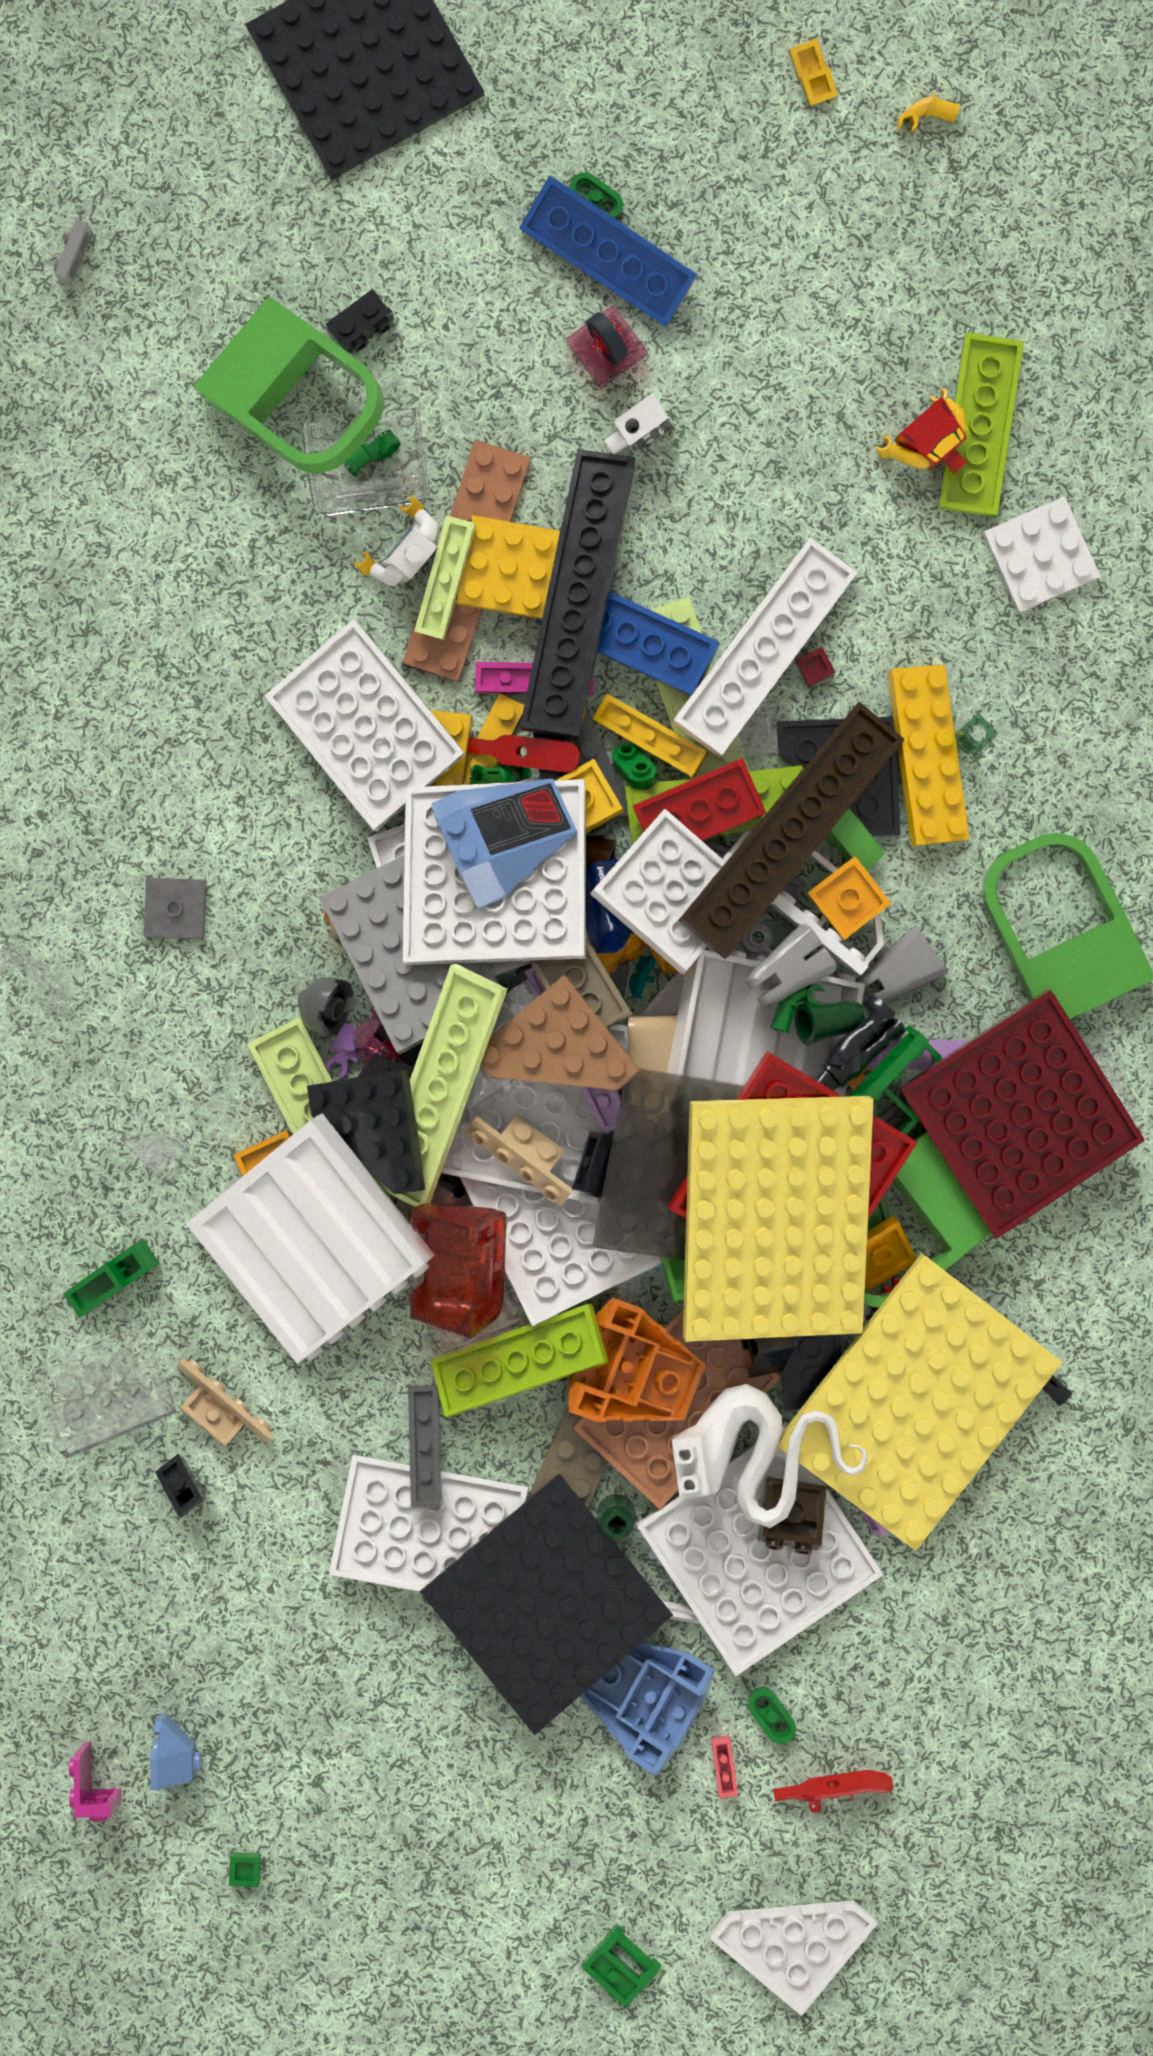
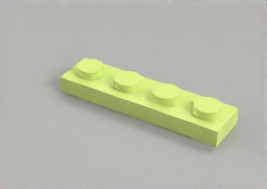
M446 515L414 632L445 641L475 532V523Z

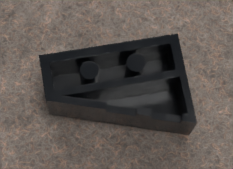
M796 1336L753 1338L741 1341L742 1349H749L752 1367L747 1369L749 1378L782 1372L797 1345Z

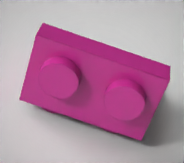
M84 1742L80 1749L76 1751L74 1758H71L69 1761V1776L74 1777V1789L70 1790L69 1806L74 1808V1818L89 1817V1820L93 1822L105 1821L108 1817L112 1816L122 1801L121 1789H92L91 1742Z

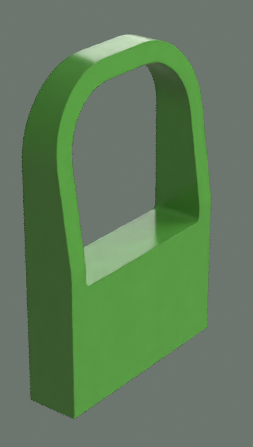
M269 296L193 386L200 396L212 407L294 467L309 473H322L333 470L350 459L377 426L384 407V396L381 386L363 363ZM322 354L365 384L366 402L361 414L336 444L322 452L304 453L290 446L264 426L263 423L318 356Z
M1045 834L1003 853L990 865L982 885L984 906L1029 1001L1047 989H1051L1069 1019H1072L1153 980V971L1097 857L1084 842L1066 834ZM1060 846L1073 852L1082 862L1105 910L1108 921L1028 959L998 901L996 893L997 880L1001 871L1010 862L1042 847Z
M922 1128L911 1137L918 1143L893 1180V1184L942 1246V1250L931 1260L943 1270H947L990 1233L924 1128ZM864 1291V1305L879 1308L891 1292L883 1295H871Z

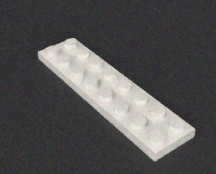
M809 538L672 723L721 758L858 572L812 538Z

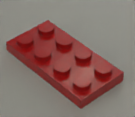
M743 758L632 806L643 833L661 812L666 809L701 841L766 814V810Z

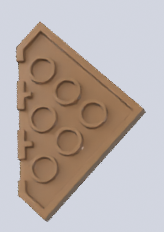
M565 975L490 1037L480 1064L486 1074L492 1078L618 1091L641 1072Z

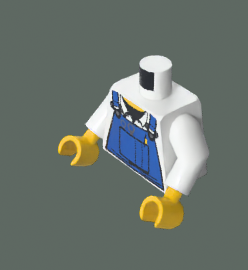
M411 495L408 496L411 499L410 505L406 508L401 504L400 509L413 518L415 522L380 564L376 563L367 552H362L361 554L365 559L361 563L354 561V565L365 576L371 574L372 577L388 586H396L399 582L403 584L409 581L438 547V540L436 539L440 533L438 523L424 510V505Z

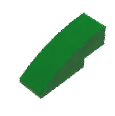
M143 1239L111 1261L105 1263L63 1294L80 1318L160 1263Z

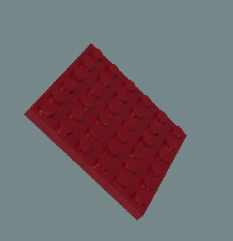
M1047 989L898 1088L994 1239H998L1145 1141L1051 989Z

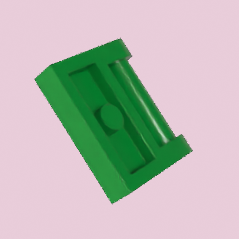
M615 1924L604 1939L581 1963V1968L626 2008L658 1973L661 1963L655 1958H649L623 1934L624 1930L618 1924ZM615 1943L644 1969L639 1975L611 1950Z

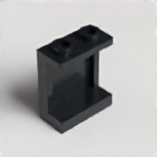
M590 1131L572 1189L633 1211L646 1213L654 1201V1188L657 1179L660 1178L663 1172L664 1155L652 1153L618 1141L604 1133Z

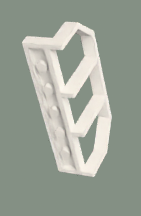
M751 831L744 832V834L735 843L731 850L727 852V854L723 857V860L725 862L731 857V855L735 852V850L740 846V844L745 840V838L750 834ZM815 850L810 855L813 860L832 874L837 870L834 865ZM782 890L770 906L795 927H798L801 923L810 926L821 940V948H825L833 958L851 971L855 978L861 976L869 967V962L884 945L881 912L873 918L875 946L865 957L852 947L848 950L840 943L843 939L832 929L829 928L825 931L821 928L827 921L823 915L818 919L807 909L802 912L794 906L796 900Z

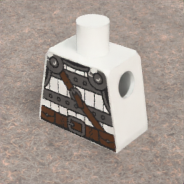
M652 393L618 417L614 423L619 430L604 440L613 454H616L628 445L633 452H636L672 430L674 426ZM639 426L637 432L630 433L633 427Z

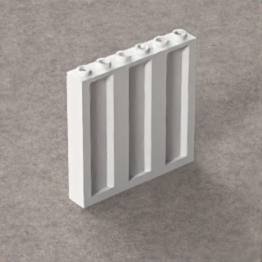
M707 946L685 972L657 1128L689 1134L690 1101L736 1100L766 1051L815 1079L822 1072L820 1066L826 1064L827 1057L836 1046V1038H843L845 1035L805 1045L801 1042L796 1032L795 1012L789 1028V1034L771 1029L770 1025L772 1024L778 1003L762 1007L757 1000L766 990L770 989L769 985L764 981L756 987L749 989L745 983L750 973L767 957L756 956V960L746 959V953L732 951L724 959ZM838 974L837 978L826 976L813 983L822 986L825 991L814 990L811 993L813 999L821 1002L820 1004L856 1001L862 1005L865 984L855 982V976ZM847 1084L842 1089L836 1088L834 1091L845 1097Z
M323 1113L305 1124L186 1223L296 1364L304 1358H307L309 1361L314 1359L323 1351L321 1347L323 1343L328 1341L332 1345L344 1335L341 1329L346 1325H349L351 1329L366 1318L363 1315L365 1310L370 1308L374 1312L387 1301L384 1296L391 1291L395 1295L408 1285L405 1279L411 1274L417 1278L430 1268L427 1262L435 1256Z

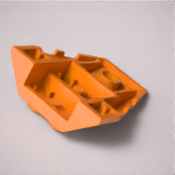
M612 1297L595 1315L609 1363L569 1376V1412L596 1422H606V1420H622L623 1422L632 1420L685 1421L706 1364L670 1335L665 1328L648 1316L643 1309Z

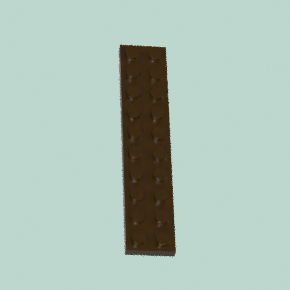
M859 701L678 921L722 958L726 959L905 739Z

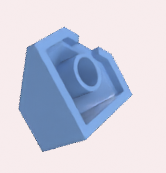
M159 1714L154 1724V1735H159V1739H155L154 1749H151L150 1757L151 1790H160L192 1781L197 1770H201L202 1764L201 1752H196V1742L169 1716Z

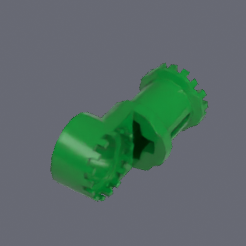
M385 430L386 434L382 432L383 436L378 435L370 444L364 441L350 459L345 462L344 465H349L347 469L354 477L370 461L375 462L379 458L381 460L386 459L399 449L401 442L392 430Z
M475 764L470 769L472 777H469V780L472 781L469 783L470 785L515 783L531 778L532 772L527 767L495 765L493 768H485L480 764ZM511 770L518 771L522 776V780L517 779Z

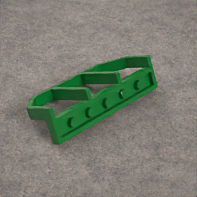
M909 1025L905 1028L908 1033L872 1071L867 1069L863 1073L867 1077L848 1096H871L874 1099L873 1104H875L885 1093L908 1115L897 1128L904 1134H907L919 1120L913 1111L887 1086L891 1082H896L905 1072L904 1068L910 1061L918 1059L925 1050L931 1054V1066L942 1059V1055L928 1043L929 1040Z

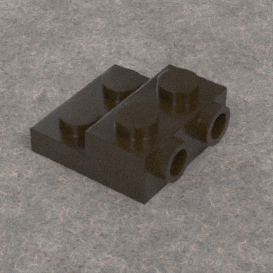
M767 1477L763 1509L770 1510L776 1507L781 1498L783 1479ZM797 1482L796 1499L788 1517L771 1528L759 1525L758 1542H765V1548L771 1550H782L783 1545L795 1547L794 1552L803 1555H810L813 1550L817 1551L822 1545L827 1486Z

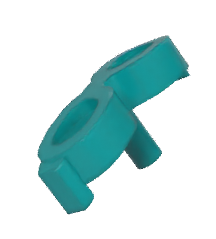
M651 955L642 958L636 966L637 974L629 982V989L632 995L639 999L643 998L641 995L645 987V980L650 983L655 981V978L648 975L656 964Z

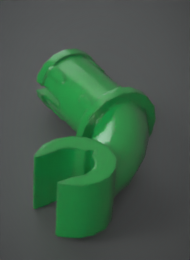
M811 984L778 1002L770 1028L789 1034L795 1009L800 1006L798 1003L820 1004L821 1002L813 999L811 993L814 990L825 992L823 987L818 984Z

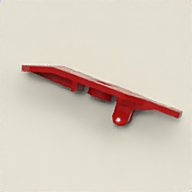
M504 734L495 740L469 738L468 753L491 755L503 765L560 772H571L579 765L580 750L573 742ZM523 746L527 750L525 757L521 755V748Z
M861 1770L810 1778L800 1785L774 1788L773 1793L775 1802L789 1799L807 1801L810 1811L818 1813L821 1810V1799H835L840 1796L850 1795V1799L854 1800L855 1794L867 1792L887 1794L893 1790L894 1785L892 1777L884 1772Z

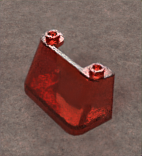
M420 1204L412 1210L410 1222L414 1232L425 1233V1243L435 1256L427 1262L430 1268L424 1272V1282L410 1293L408 1301L410 1305V1318L472 1338L499 1317L503 1308L507 1229L506 1213L487 1207Z

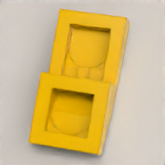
M818 38L788 50L809 106L838 96L829 66L826 67Z

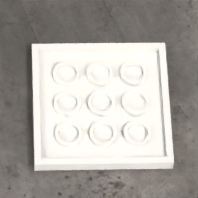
M664 809L590 894L683 975L708 945L680 923L678 919L726 862Z

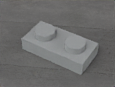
M77 219L73 228L70 227L65 236V249L62 255H58L54 264L55 276L60 283L69 287L73 284L93 234L87 223Z

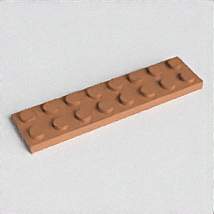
M474 440L450 516L469 522L472 520V515L511 522L531 457ZM455 601L445 641L414 632L418 620L417 616L402 664L459 682L482 609L457 605Z

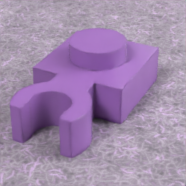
M345 1022L331 1049L338 1053L336 1057L327 1061V1070L329 1071L334 1063H340L342 1071L339 1077H345L349 1069V1059L356 1063L358 1062L371 1036Z

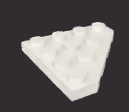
M854 1900L729 1911L709 1934V1938L802 2016L877 1926L878 1922L877 1919Z

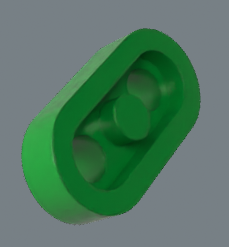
M587 172L579 173L573 177L570 183L572 190L602 210L604 205L611 204L614 209L607 213L617 220L620 218L623 212V200L616 191ZM582 187H588L590 192L587 195H582L579 190Z
M623 744L614 749L612 753L613 766L630 787L637 790H645L655 785L657 782L656 767L639 747L632 744Z
M767 1687L754 1689L748 1697V1707L753 1717L773 1742L785 1744L791 1741L796 1733L795 1721L771 1689ZM761 1697L768 1699V1704L764 1707L757 1704L758 1699ZM779 1721L786 1724L785 1729L782 1731L775 1729V1725Z

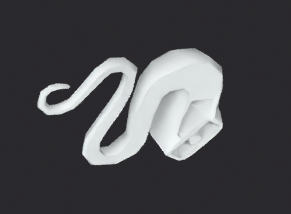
M747 1384L725 1389L710 1404L695 1426L684 1430L672 1440L679 1497L700 1498L719 1491L743 1423L751 1420L757 1424L759 1435L753 1453L738 1480L736 1501L746 1520L768 1528L786 1519L795 1502L801 1441L808 1423L814 1421L825 1423L829 1432L834 1463L842 1472L852 1476L862 1472L868 1459L865 1449L851 1444L849 1448H857L861 1451L863 1459L860 1465L854 1468L846 1465L842 1460L838 1425L832 1415L817 1410L802 1414L790 1435L781 1498L775 1508L765 1510L759 1507L755 1498L757 1488L774 1459L782 1435V1416L765 1392Z

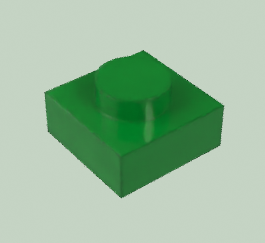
M231 1852L229 1886L259 1887L261 1853Z

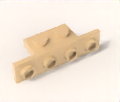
M518 1114L502 1134L478 1116L475 1117L465 1132L471 1137L472 1141L478 1146L487 1149L500 1163L513 1169L523 1181L531 1183L543 1192L548 1200L562 1206L573 1189L549 1171L565 1150Z
M184 1358L178 1363L176 1368L198 1386L179 1410L219 1444L225 1447L243 1425L265 1444L272 1439L274 1434L270 1432V1425L259 1417L257 1419L252 1417L247 1412L249 1408L237 1398L232 1400L224 1393L226 1389L220 1382L215 1379L210 1381L202 1374L203 1369L193 1360L186 1361Z

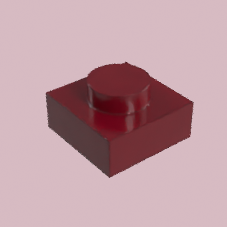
M823 647L795 660L808 688L836 673Z

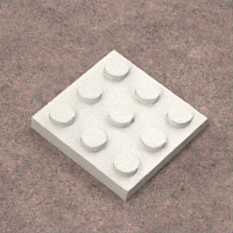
M1065 496L982 533L1018 614L1101 577Z

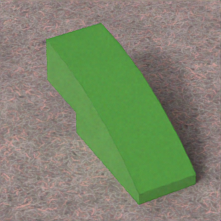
M850 809L845 812L825 837L831 847L838 849L846 862L855 856L866 871L885 855L868 830Z

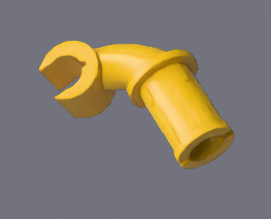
M932 93L931 96L913 103L907 111L900 115L896 123L898 131L900 130L903 120L909 119L912 125L909 134L912 133L918 126L919 118L922 115H925L927 118L931 115L954 123L960 104L937 98L936 94Z

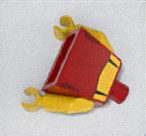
M940 389L941 397L936 399L933 395L930 396L931 406L898 434L894 440L897 444H893L889 436H884L882 439L887 446L885 448L875 446V449L883 459L892 458L903 464L919 469L927 468L930 471L943 461L949 470L955 474L967 463L957 451V448L967 439L965 435L967 427L964 410L951 398H948L946 389Z

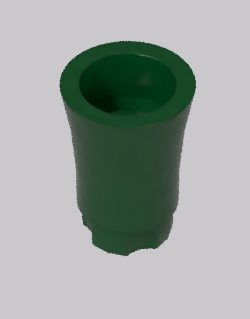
M856 1001L824 1004L801 1003L799 1008H796L794 1021L796 1032L801 1042L805 1045H811L824 1039L849 1033L865 1018V1014L861 1004Z
M612 1494L602 1499L596 1510V1519L600 1523L605 1535L619 1540L628 1536L632 1531L637 1516L633 1502L621 1494ZM619 1516L622 1520L619 1523H614L612 1521L613 1517Z

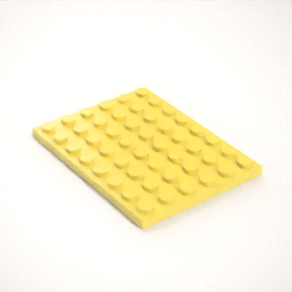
M871 1096L690 1101L683 1339L685 1342L863 1333L874 1101Z
M921 1253L864 1326L863 1333L857 1335L782 1432L778 1448L787 1454L790 1435L802 1414L817 1410L832 1415L838 1425L842 1460L846 1465L853 1468L860 1465L863 1459L861 1451L857 1448H849V1445L861 1446L866 1450L868 1456L864 1471L852 1476L838 1468L833 1460L828 1429L825 1423L820 1421L807 1424L801 1441L799 1463L916 1551L1062 1364V1361Z

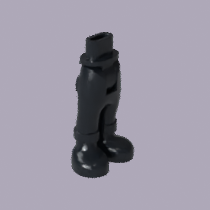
M874 995L867 996L863 1002L868 1018H864L856 1028L847 1033L831 1051L825 1061L826 1064L820 1066L822 1072L815 1080L833 1091L836 1088L842 1089L847 1082L858 1077L890 1045L889 1042L891 1040H899L906 1032L903 1023L894 1018L895 1012Z

